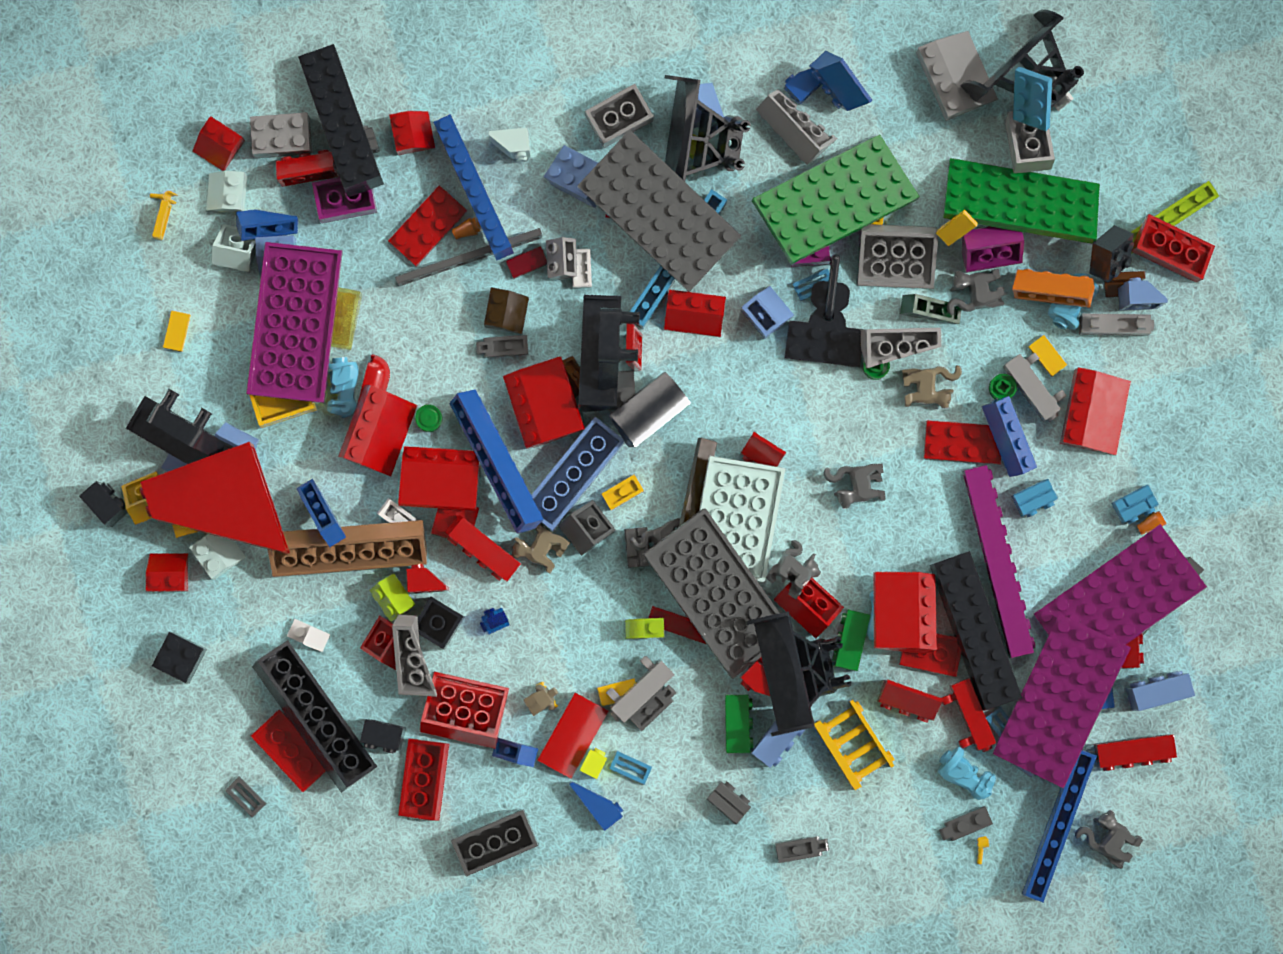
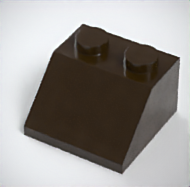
M491 287L484 320L485 328L523 334L529 297L509 290Z

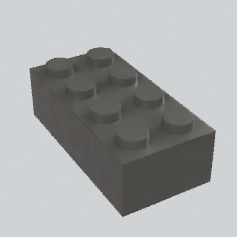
M524 809L451 840L466 877L539 845Z

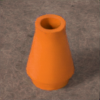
M470 217L452 229L455 239L478 235V232L482 231L476 217Z
M1160 511L1156 513L1152 512L1136 526L1141 535L1158 525L1161 524L1163 527L1167 523Z

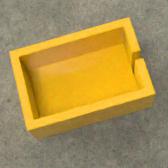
M249 395L261 428L317 411L315 402Z

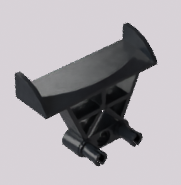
M1050 10L1037 11L1034 17L1043 25L1038 32L984 84L967 80L960 86L975 102L995 85L1014 93V81L1004 76L1019 62L1027 70L1044 76L1057 77L1052 82V89L1057 91L1052 90L1051 108H1053L1078 83L1079 78L1084 75V70L1080 66L1066 70L1051 31L1064 17ZM1043 40L1048 54L1036 64L1028 53ZM1050 59L1053 67L1043 66V64Z
M665 75L664 79L677 81L665 163L683 181H685L687 175L714 166L729 172L743 170L745 166H741V164H745V162L740 158L743 133L750 130V128H747V126H751L750 122L743 120L739 116L727 115L723 118L699 101L698 94L701 80ZM696 108L701 111L698 137L692 136ZM713 119L717 123L711 127V122ZM719 133L716 151L708 140ZM731 139V146L729 147L728 142ZM691 140H697L693 166L687 167ZM707 154L709 155L711 160L706 161Z
M583 296L579 411L593 412L616 408L618 365L620 361L638 362V349H621L619 347L620 325L622 323L639 325L640 312H622L621 296Z
M169 388L161 403H157L144 396L126 426L127 430L186 464L233 448L203 429L212 415L206 409L201 407L194 422H190L172 412L170 409L180 394Z
M789 612L746 621V625L755 626L778 731L771 733V737L815 727L811 706L821 696L835 693L840 688L850 687L852 683L851 681L844 682L851 679L847 674L835 678L829 651L841 649L843 643H835L841 642L842 639L837 636L828 640L820 638L809 641L793 631Z

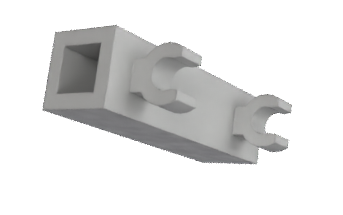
M1082 313L1079 316V335L1148 336L1154 330V320H1151V314Z
M1033 353L1027 359H1024L1019 354L1006 363L1003 368L1008 375L1015 379L1018 389L1043 422L1047 419L1051 422L1059 416L1057 412L1061 410L1057 402L1067 395L1061 390L1054 396H1051L1030 368L1031 364L1040 359L1036 353Z
M644 656L640 662L648 671L626 693L620 697L612 687L606 692L615 702L609 708L612 710L611 716L617 722L621 720L625 723L675 675L661 660L653 664L647 656Z

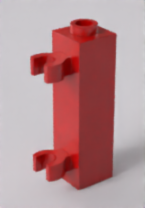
M967 678L950 685L952 693L941 697L943 698L942 704L946 705L956 701L970 734L969 737L958 741L960 747L965 748L974 744L978 751L986 752L993 749L992 745L996 744V741L970 679Z

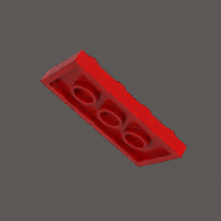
M439 185L388 242L417 267L466 214L467 209Z
M926 421L924 459L1001 464V455L989 425Z
M280 709L251 735L257 744L302 792H305L326 772L291 721Z

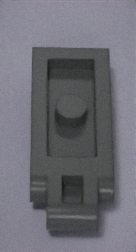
M527 335L483 338V342H476L477 354H484L485 358L529 355Z
M670 685L664 689L660 688L629 719L643 731L674 701L672 697L677 692Z
M983 806L945 822V827L939 829L943 841L951 838V841H954L993 825L986 806Z
M819 836L775 843L778 863L822 856V852L829 851L828 839L820 840Z

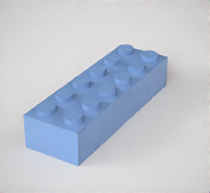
M594 417L532 494L533 500L544 519L541 523L552 532L625 444L618 434L598 418Z

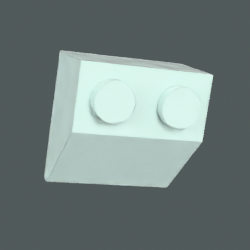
M527 128L489 131L491 143L511 159H516V162H525L527 158H531Z
M220 171L209 173L206 211L229 213L245 211L247 175L245 172Z
M223 224L212 247V264L249 272L256 253L255 239L241 241L237 227Z
M210 534L189 547L210 578L214 580L246 558L235 541Z

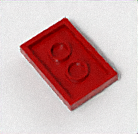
M936 633L937 650L926 654L901 652L899 665L956 677L961 649L956 637Z

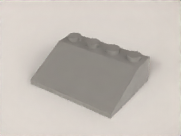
M969 31L938 39L918 47L916 54L945 121L998 100L994 89L991 88L975 102L960 86L967 80L984 84L989 79Z
M870 224L860 229L858 286L934 289L938 246L937 227Z

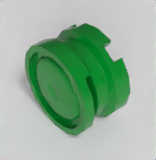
M864 361L862 364L863 372L868 378L879 380L889 372L890 362L866 368Z
M1008 374L996 375L989 383V393L995 400L1008 396L1011 398L1017 390L1015 379Z
M429 404L423 405L417 410L415 421L423 431L434 432L441 426L443 417L436 406Z

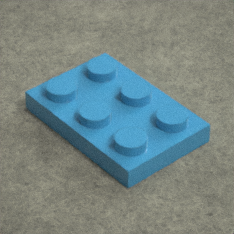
M1021 67L1015 70L1013 120L1043 131H1047L1050 128L1052 78Z

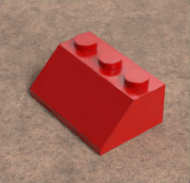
M329 150L318 151V154L315 155L310 153L300 154L298 158H292L291 156L280 158L281 161H276V176L282 187L338 177L337 167Z
M669 289L664 330L721 337L726 297Z
M810 578L808 583L803 586L798 598L794 599L789 595L792 585L789 582L773 600L786 612H789V615L816 639L832 623L844 606L813 578Z
M884 680L877 702L881 703L880 707L888 710L894 707L899 709L898 713L910 716L911 713L917 715V720L928 723V720L934 721L943 698L891 680Z

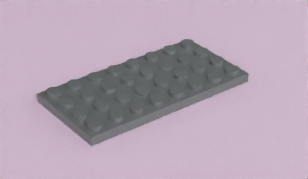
M631 130L616 143L577 185L586 196L688 292L697 285L741 237L728 222Z
M703 508L646 551L643 556L730 678L734 679L761 658L755 626L746 625V621L779 614V611L707 509Z

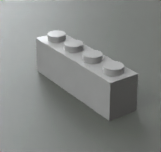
M777 89L769 94L756 110L771 125L773 130L783 138L786 144L796 152L799 158L808 165L838 138L833 134L829 137L824 132L825 128L821 124H818V126L809 120L810 115L806 112L798 111L796 109L797 105Z
M941 328L861 330V351L866 368L941 347Z
M398 615L392 625L399 695L437 696L420 648L417 616Z

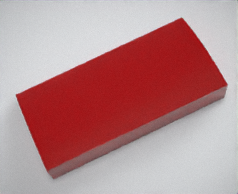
M1148 214L1134 240L1131 252L1189 280L1199 282L1204 279L1215 245Z
M575 692L540 754L538 761L572 779L609 711Z
M408 738L398 816L440 821L450 743Z

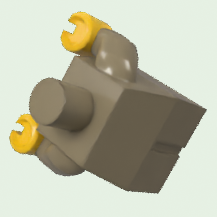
M544 682L537 684L535 687L536 692L524 699L533 716L546 708L554 710L558 707L554 696L558 694L557 689L553 687L549 690L544 686Z

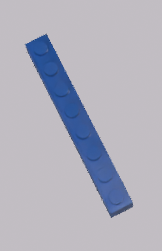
M451 114L434 121L435 128L496 261L513 254L511 244Z
M476 389L457 393L449 404L516 533L535 529L544 519Z
M1082 750L1065 787H1060L1022 891L1024 896L1044 903L1096 760V755Z

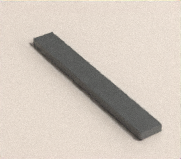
M538 228L508 238L511 247L515 248L541 239L543 236L541 229ZM488 245L396 276L395 278L398 286H403L491 256L493 252Z

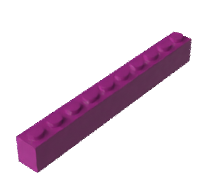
M987 465L964 470L963 476L1009 658L1034 653L1033 649L1036 648L1034 638L1030 637L1029 634L1031 625L1029 619L1025 618L1024 611H1026L1024 599L1021 600L1019 594L1022 591L1021 585L1015 579L1014 574L1017 573L1015 563L1011 562L1010 559L1012 549L1010 544L1006 543L1007 529L1001 523L1000 518L1003 517L1001 507L997 506L996 503L998 494L996 488L992 487V471L988 469Z

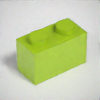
M394 573L378 582L369 590L390 622L395 620L398 615L405 614L415 606V603Z

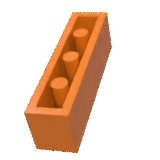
M1017 269L1012 290L1016 299L1090 308L1095 286L1093 278L1087 276L1077 277L1066 273L1053 274L1048 271L1036 272L1031 269Z

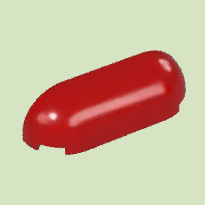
M372 354L370 363L368 362L359 399L364 385H372L387 391L390 368L388 363L378 355Z

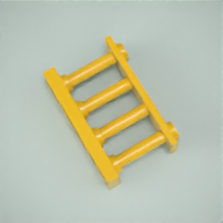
M850 700L848 702L851 708L827 723H822L818 720L814 725L854 790L862 787L859 783L862 781V778L886 763L892 768L895 759L889 750L887 752L884 750L861 713L864 710L860 703ZM856 714L862 724L838 739L834 738L832 740L829 735L830 729ZM867 730L872 740L851 754L842 756L839 751L841 745ZM877 746L882 757L859 772H852L849 767L852 764L851 762Z

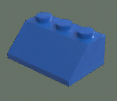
M825 50L809 65L813 71L811 73L812 76L822 83L823 91L833 98L832 103L837 109L842 108L850 111L872 101V98L843 58Z

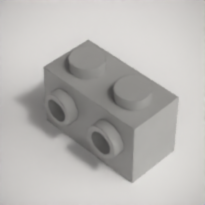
M560 237L546 240L548 278L561 280L577 277L576 239Z

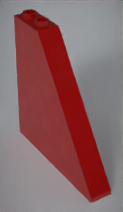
M251 442L241 444L140 482L142 486L140 493L148 504L146 506L147 514L157 521L284 554L290 553L255 447Z

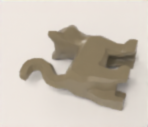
M956 365L954 373H950L945 367L941 366L924 370L915 368L902 370L904 387H909L913 383L917 384V392L905 395V407L911 406L912 403L925 405L936 403L944 409L948 408L951 402V394L954 391L953 389L935 391L936 375L941 374L946 380H958L962 374L961 367Z
M540 523L535 528L537 535L532 545L529 546L524 540L516 537L511 555L514 558L526 557L532 563L543 565L546 567V572L550 574L555 565L546 556L550 549L556 551V555L561 557L570 542L559 535L553 534Z

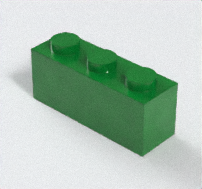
M849 609L846 613H842L840 624H843L842 632L838 631L837 634L842 641L837 643H843V647L833 652L832 662H835L834 666L858 671L870 614Z
M748 694L725 695L726 753H750V749H753V737H749V729H753V718H749V710L753 709L752 698H749Z

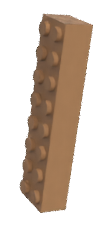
M423 520L341 527L346 538L331 547L328 546L318 529L283 531L290 553L284 554L268 550L273 577L427 564V545Z

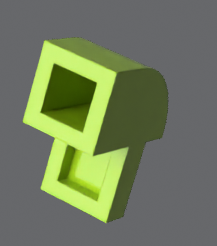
M664 618L625 619L626 639L664 638Z

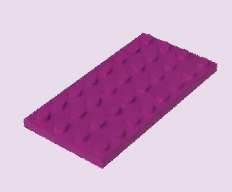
M265 242L247 395L324 403L343 255L342 250Z
M1160 524L1035 612L1034 615L1048 635L1059 614L1126 645L1202 592L1207 586Z
M1059 614L1021 693L1022 698L1018 699L992 754L1064 788L1131 647Z

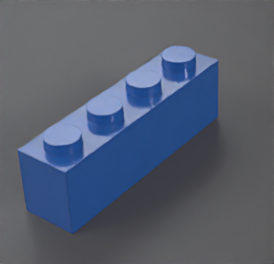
M1010 397L1000 398L981 406L1009 477L1022 475L1037 468Z
M313 478L296 488L328 546L331 547L346 538L328 502Z

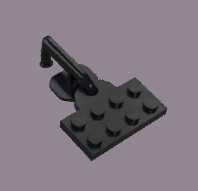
M835 254L830 257L829 281H817L812 287L811 302L816 307V310L810 315L808 323L789 320L784 358L861 367V330L865 329L846 327V319L841 311L849 304L850 289L846 284L837 282L840 256Z

